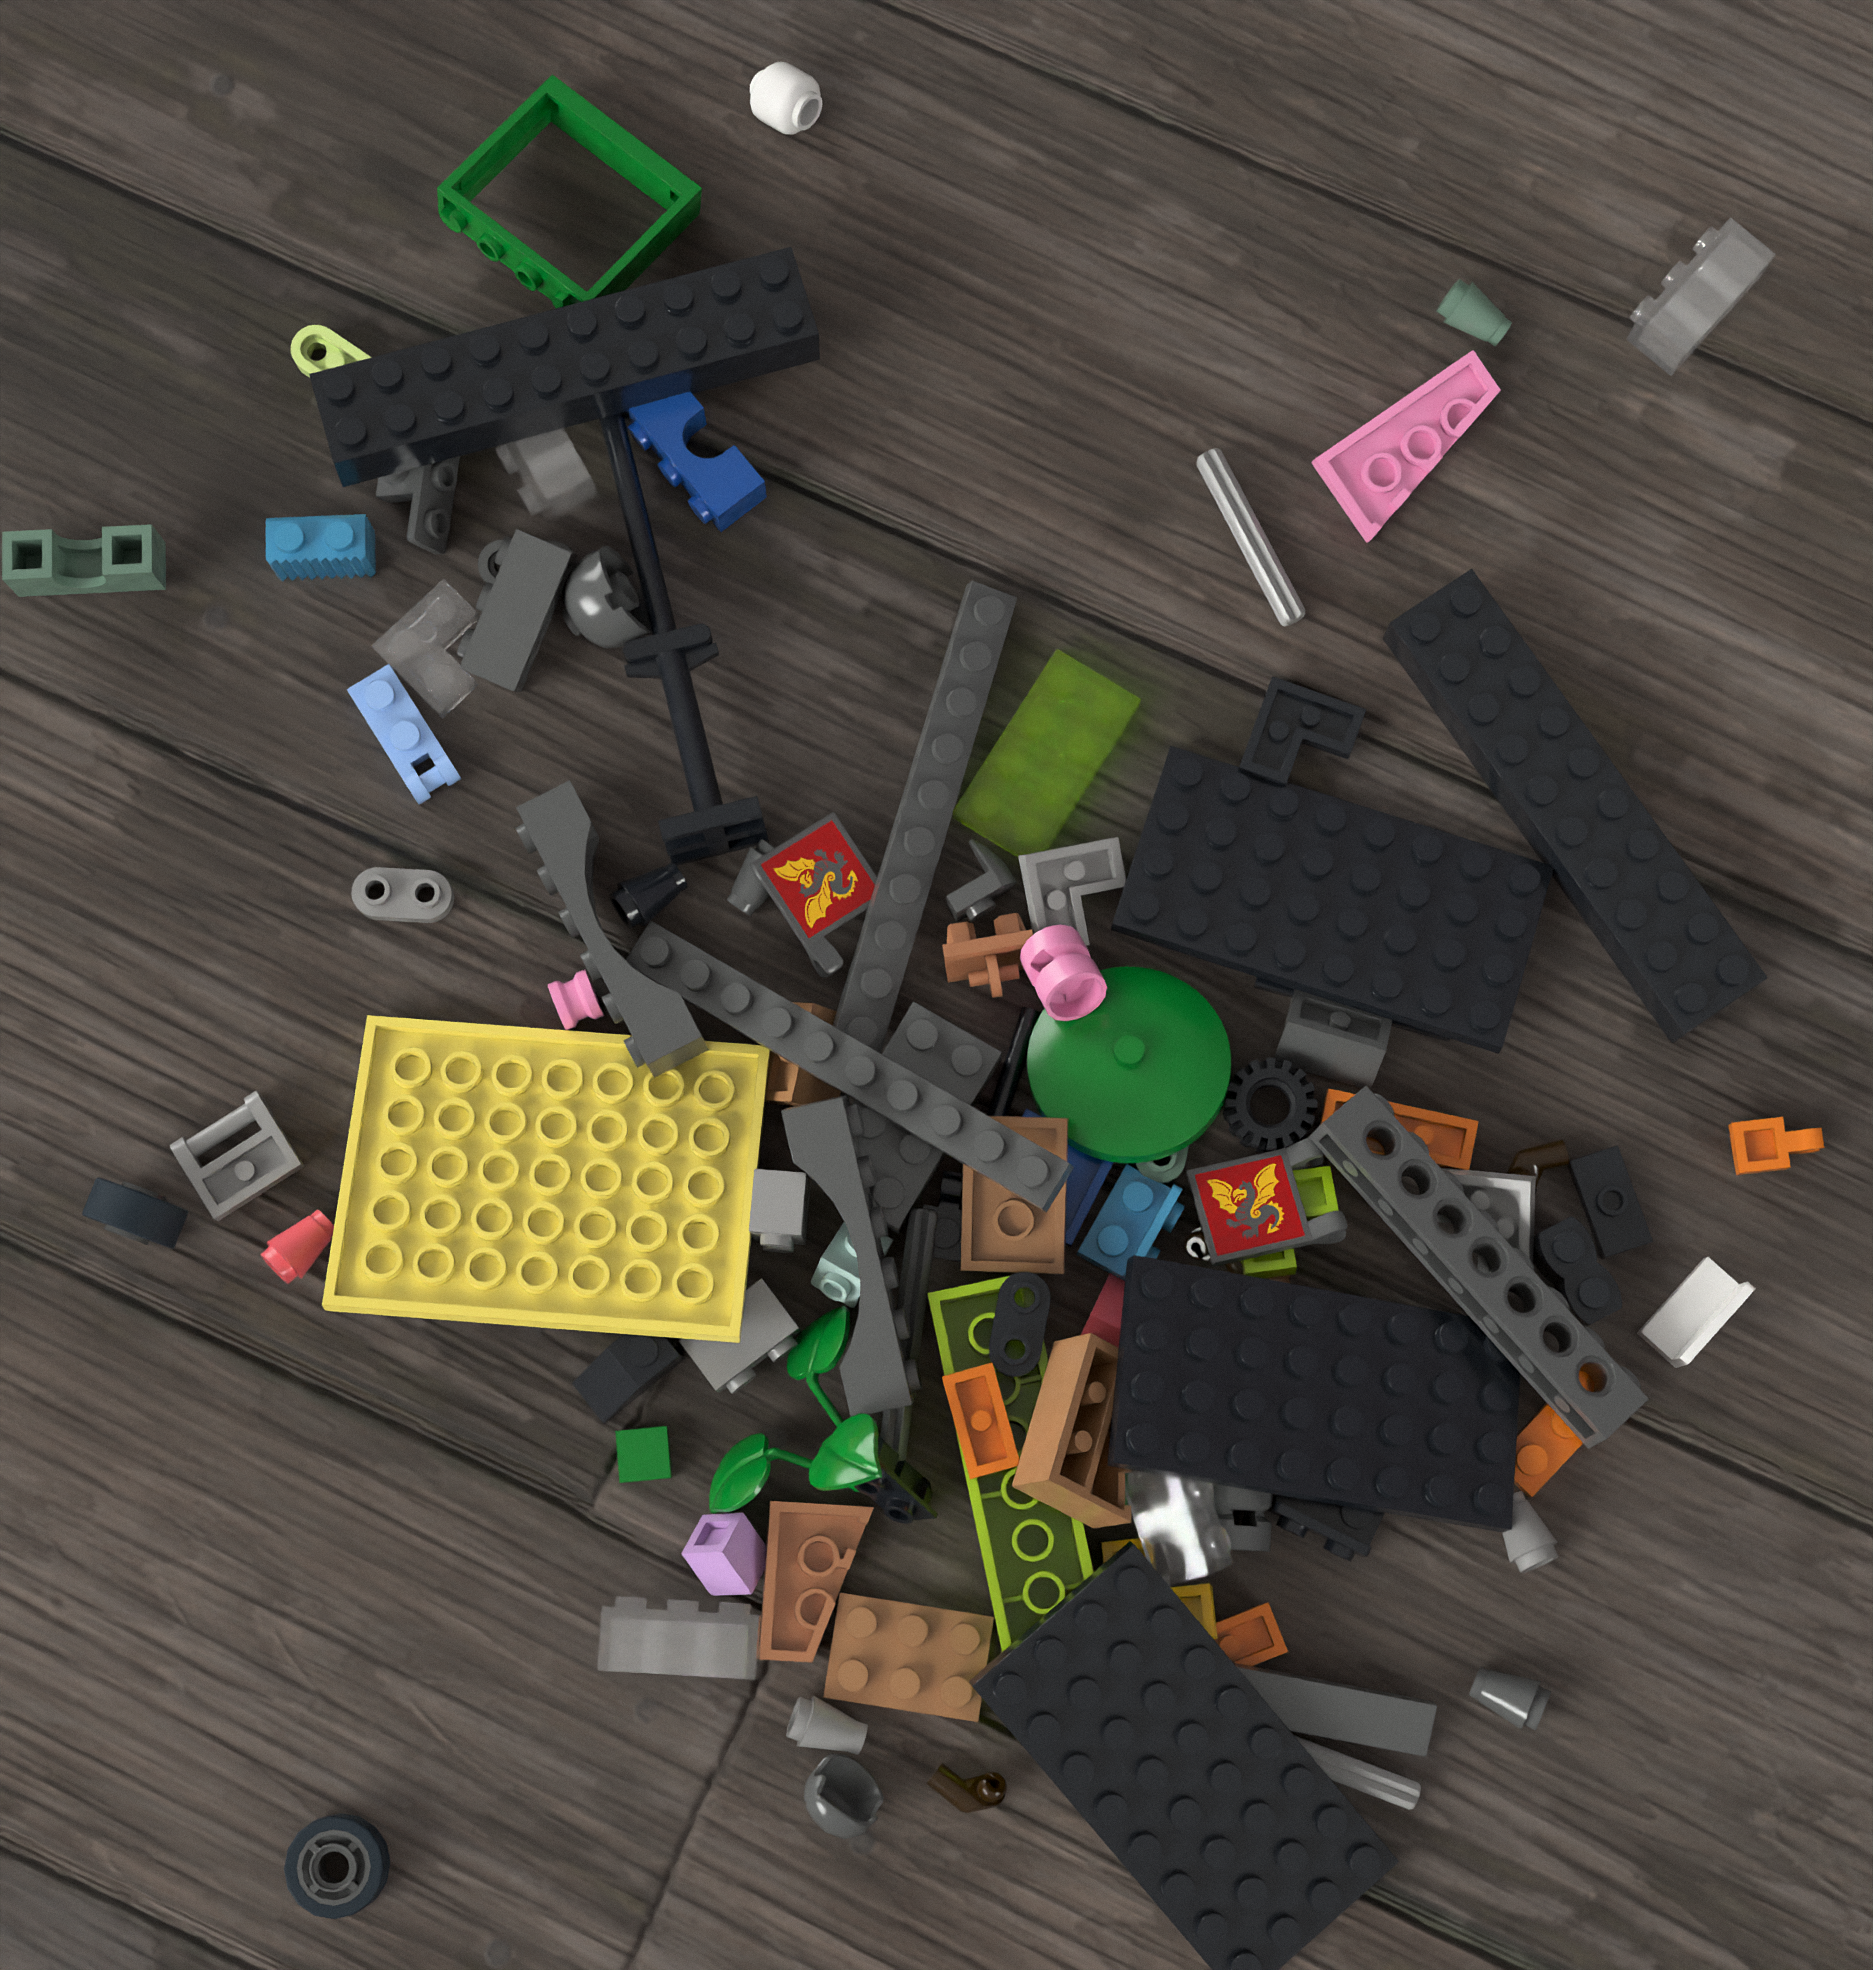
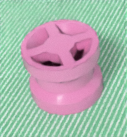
M586 969L577 972L573 980L568 982L554 981L548 984L552 1000L565 1030L575 1028L578 1021L590 1017L595 1020L604 1016Z

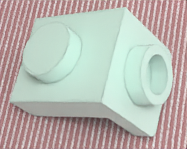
M844 1222L823 1253L811 1284L820 1289L828 1298L834 1301H841L854 1308L860 1300L861 1285L857 1255L848 1228ZM887 1236L880 1238L884 1256L893 1239Z

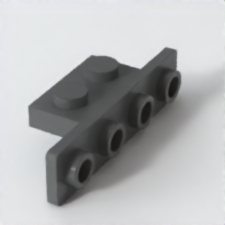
M460 456L378 478L377 498L387 503L412 501L407 540L435 555L445 554Z

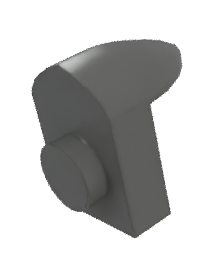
M974 839L970 840L969 844L985 873L946 896L947 907L956 922L961 921L967 916L973 922L987 915L996 908L994 900L1006 894L1017 883L1008 866L989 848Z

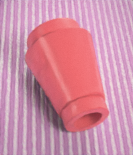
M317 1209L312 1215H308L267 1241L266 1243L269 1247L260 1256L285 1283L289 1284L296 1277L302 1279L331 1241L334 1225Z

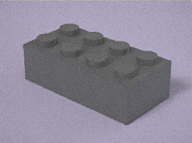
M913 1002L882 1055L974 1108L1001 1063L1002 1052ZM855 1100L852 1105H859L865 1134L857 1136L861 1155H870L876 1176V1185L869 1187L873 1207L882 1206L887 1228L900 1235L909 1219V1212L912 1208H916L947 1154ZM810 1176L809 1178H810V1180H811L812 1185H814V1186L818 1187L819 1189L823 1190V1189L817 1184V1182Z

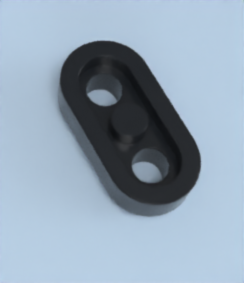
M1015 1273L1003 1282L999 1290L989 1343V1358L994 1368L1005 1376L1021 1377L1030 1373L1038 1364L1041 1356L1051 1295L1046 1282L1034 1273ZM1023 1288L1031 1290L1035 1296L1034 1303L1027 1308L1018 1306L1014 1300L1015 1293ZM1018 1340L1023 1343L1025 1347L1023 1357L1014 1360L1006 1355L1005 1346L1009 1341Z

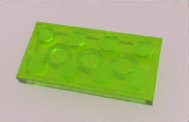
M1056 649L953 810L952 818L1016 857L1048 850L1139 708L1141 699L1059 649Z

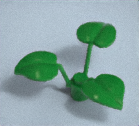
M843 1305L835 1308L809 1324L796 1338L795 1341L798 1345L789 1352L787 1359V1371L793 1379L801 1380L807 1377L806 1382L837 1427L834 1433L822 1443L814 1460L776 1447L768 1449L769 1439L762 1433L753 1434L742 1439L727 1452L714 1474L709 1494L710 1513L731 1512L753 1500L768 1479L771 1469L770 1461L776 1459L808 1468L810 1484L821 1491L849 1487L851 1490L859 1492L854 1487L855 1485L882 1477L878 1458V1427L876 1421L866 1413L851 1416L844 1421L819 1384V1374L833 1369L845 1350L850 1329V1311L846 1306Z

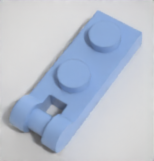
M387 664L347 689L419 805L430 799V792L447 783L448 786H451L461 780L458 772L390 664ZM431 758L435 766L418 776L414 767Z

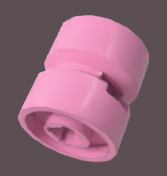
M1061 924L1048 926L1036 932L1026 941L1021 949L1020 961L1050 1017L1060 1021L1077 1020L1090 1014L1101 1004L1105 998L1107 986L1077 930L1071 926Z

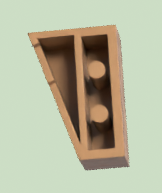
M1092 1333L1054 1341L1012 1487L1092 1528L1131 1523V1506L1125 1505V1473L1131 1472V1470L1107 1466L1119 1348Z

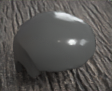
M829 1754L806 1780L804 1789L806 1810L812 1820L825 1833L841 1839L863 1835L878 1818L875 1814L883 1803V1793L874 1777L859 1762L848 1756Z

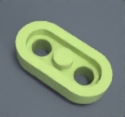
M310 325L302 328L296 333L291 343L293 360L299 370L309 378L311 373L372 358L331 329L322 325ZM318 349L327 351L323 359L319 361L311 359L314 351Z

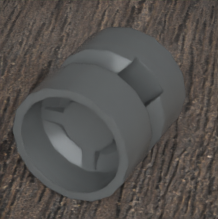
M1206 1483L1205 1503L1213 1509L1212 1515L1204 1519L1203 1548L1270 1552L1272 1523L1264 1517V1512L1272 1507L1273 1494ZM1233 1511H1244L1241 1526L1234 1525Z

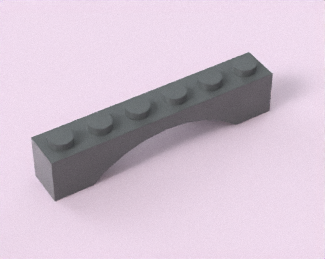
M569 780L517 806L516 809L524 823L515 828L528 854L538 850L545 865L536 870L549 895L552 896L558 892L560 893L566 908L558 911L569 935L571 938H574L581 934L588 950L581 953L580 957L592 980L595 981L602 977L610 993L601 998L615 1024L623 1020L625 1021L632 1036L623 1041L637 1068L647 1064L655 1078L708 1051L709 1049L680 993L657 984L634 969L613 948L605 936L597 916L593 892L594 860L600 838L571 781Z
M843 1095L784 1109L781 1112L792 1161L811 1176L833 1201L848 1228L857 1255L861 1285L859 1314L851 1344L839 1366L850 1416L860 1413L872 1414L912 1405L917 1398L915 1390L922 1389V1379L916 1358L909 1360L907 1358L903 1339L911 1338L910 1325L905 1308L896 1309L892 1288L899 1287L898 1272L893 1256L885 1258L880 1239L881 1237L888 1236V1230L882 1206L873 1207L869 1187L876 1185V1176L870 1155L862 1156L857 1136L865 1134L860 1107L858 1104L850 1105L848 1095Z

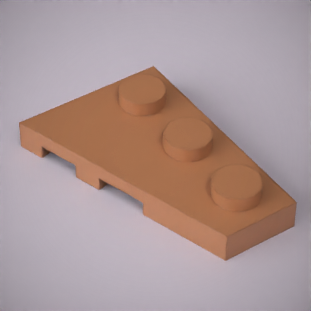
M769 1501L759 1647L760 1660L813 1662L836 1604L835 1601L847 1571L850 1569L857 1546L874 1507Z

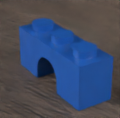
M691 392L629 408L628 413L631 425L627 429L642 450L646 451L651 447L661 459L657 463L661 473L673 487L681 484L691 496L687 500L689 506L704 524L711 520L718 530L722 532L767 497L765 481L735 445L714 458L697 457L686 448L690 438L707 425L704 407Z

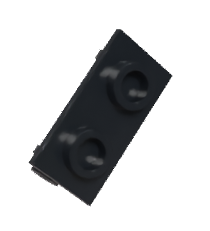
M878 1435V1458L882 1477L855 1485L854 1487L874 1500L884 1509V1514L893 1521L908 1524L912 1523L913 1520L937 1518L938 1513L928 1505L933 1495L930 1481L916 1471L906 1460L898 1461L899 1454Z

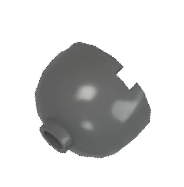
M604 546L597 551L589 553L573 566L564 584L563 596L566 609L562 611V615L568 628L576 636L583 634L587 640L603 648L624 647L631 640L646 637L652 630L642 590L640 588L636 593L633 585L627 578L634 571L619 553L609 546Z

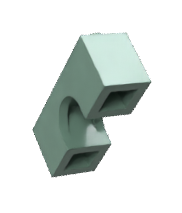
M152 524L102 527V538L93 540L63 538L58 536L52 529L2 532V580L18 597L166 590V542Z

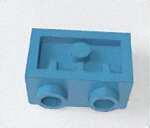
M1126 1164L1076 1255L1125 1281L1127 1259L1131 1256L1157 1258L1161 1250L1152 1246L1161 1228L1171 1233L1185 1207L1177 1202L1183 1189L1175 1184L1172 1188H1169L1162 1183L1143 1176L1139 1170Z

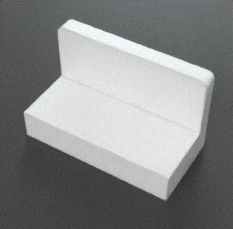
M1705 1257L1637 1334L1675 1368L1688 1365L1756 1288L1748 1281L1738 1284L1713 1260Z

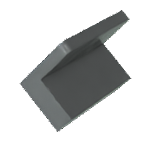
M1295 989L1291 998L1285 1028L1276 1049L1275 1061L1283 1063L1284 1060L1293 1063L1292 1067L1295 1069L1301 1068L1305 1072L1359 1088L1367 1086L1371 1089L1387 1050L1392 1020Z

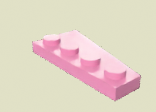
M1474 350L1311 462L1366 543L1378 533L1392 514L1404 503L1418 484L1437 465L1451 446L1501 391Z

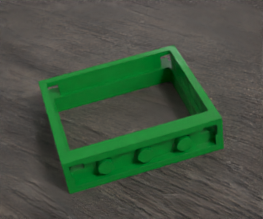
M553 74L437 187L438 213L444 224L456 233L463 232L475 241L480 251L488 259L494 262L501 261L514 272L516 278L523 286L531 291L537 289L549 298L555 309L625 291L700 214L702 188ZM550 122L667 210L588 291L581 288L471 203Z

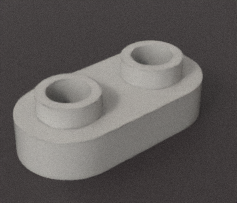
M369 868L357 876L351 892L352 900L358 910L373 920L434 923L445 918L450 913L454 904V892L451 885L443 875L432 870ZM373 885H384L385 892L381 898L376 900L369 898L368 892ZM425 887L434 888L435 895L431 901L420 902L418 900V894L421 889Z

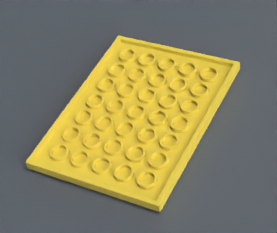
M367 1015L322 1300L323 1308L325 1311L740 1343L751 1246L749 1223L754 1169H759L770 1050L762 1045L705 1041L709 1049L708 1051L654 1078L647 1064L638 1068L635 1065L623 1041L632 1035Z

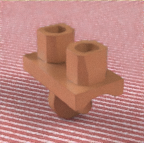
M1018 913L999 916L993 920L996 936L976 939L973 923L966 921L950 924L947 927V944L942 945L948 983L969 979L970 987L989 984L991 996L995 998L1002 996L1001 982L1020 979L1019 970H1024L1020 961L1021 949L1026 941L1033 936L1032 929H1025Z

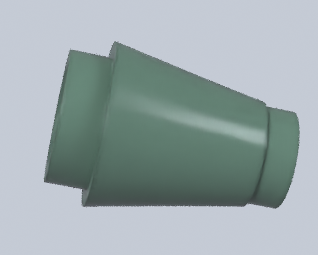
M1461 279L1456 281L1436 310V312L1445 317L1443 323L1480 340L1489 342L1494 347L1500 342L1512 324L1473 282L1468 285Z

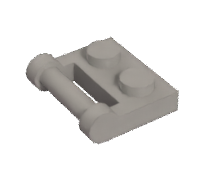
M258 1090L244 1098L245 1104L188 1140L185 1137H181L170 1144L173 1154L211 1216L216 1221L225 1218L305 1167L275 1119L269 1105ZM255 1120L262 1129L261 1131L204 1167L201 1165L198 1156Z

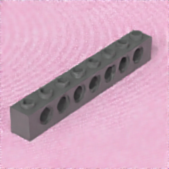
M1367 1086L1363 1087L1309 1136L1315 1145L1588 1449L1610 1437L1649 1400L1640 1390L1641 1385L1637 1377L1629 1369L1619 1366L1605 1351V1344L1601 1337L1591 1328L1583 1326L1569 1311L1570 1307L1565 1297L1556 1289L1547 1287L1534 1272L1533 1263L1528 1256L1521 1250L1510 1246L1499 1233L1496 1221L1484 1210L1477 1209L1464 1195V1189L1460 1181L1452 1173L1442 1170L1429 1156V1150L1425 1142L1415 1133L1408 1132L1394 1117L1393 1108L1384 1097L1376 1093L1373 1094ZM1366 1137L1374 1138L1382 1144L1384 1156L1376 1155L1368 1148ZM1401 1176L1410 1177L1416 1182L1419 1188V1195L1411 1194L1404 1188ZM1437 1214L1443 1215L1451 1221L1454 1228L1453 1234L1446 1233L1439 1227L1436 1218ZM1472 1253L1479 1254L1486 1260L1489 1267L1488 1273H1483L1474 1266ZM1508 1292L1516 1294L1522 1300L1524 1306L1523 1313L1515 1311L1510 1306L1507 1299ZM1543 1331L1555 1336L1559 1344L1558 1352L1550 1350L1545 1345ZM1579 1370L1586 1372L1594 1382L1593 1392L1586 1390L1581 1385Z

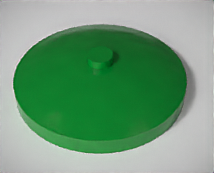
M1114 967L1099 970L1107 986L1106 995L1101 1004L1090 1014L1077 1020L1060 1021L1050 1017L1044 1008L1038 1017L1029 1040L1027 1052V1073L1031 1095L1042 1117L1069 1118L1068 1144L1082 1153L1094 1158L1117 1163H1142L1162 1159L1186 1148L1196 1141L1210 1127L1219 1114L1228 1092L1231 1074V1051L1227 1033L1221 1019L1210 1003L1193 987L1172 975L1143 967Z

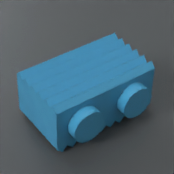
M366 514L266 518V561L281 581H284L287 577L293 581L297 576L302 581L307 576L311 580L316 576L322 580L326 575L330 579H333L336 575L342 579L346 574L351 579L355 574L360 578L367 574L371 578L376 573L375 530L371 526Z

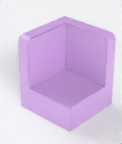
M744 1513L702 1515L681 1553L707 1591L714 1596L752 1594L765 1570L766 1545Z

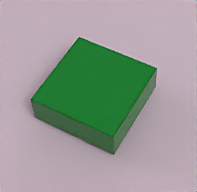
M668 1426L615 1431L619 1483L672 1478Z

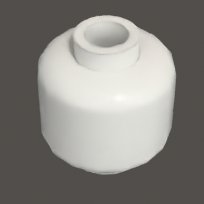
M775 62L764 70L759 71L751 81L750 104L752 113L760 121L777 131L793 135L810 128L818 119L822 110L819 84L812 76L786 62Z

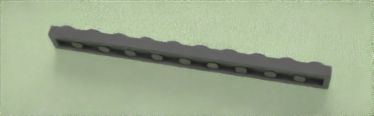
M973 580L965 588L832 1025L879 1053L882 1050L1017 601L1015 596Z
M651 920L626 958V961L634 969L657 984L679 992L685 1001L1046 1213L1074 1169L1067 1161Z

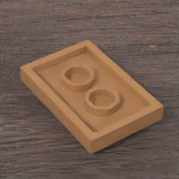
M989 1116L1068 1162L1069 1118ZM963 1164L961 1271L1064 1274L1067 1180L1046 1213Z
M840 1592L823 1698L978 1722L982 1697L969 1681L987 1666L994 1617Z

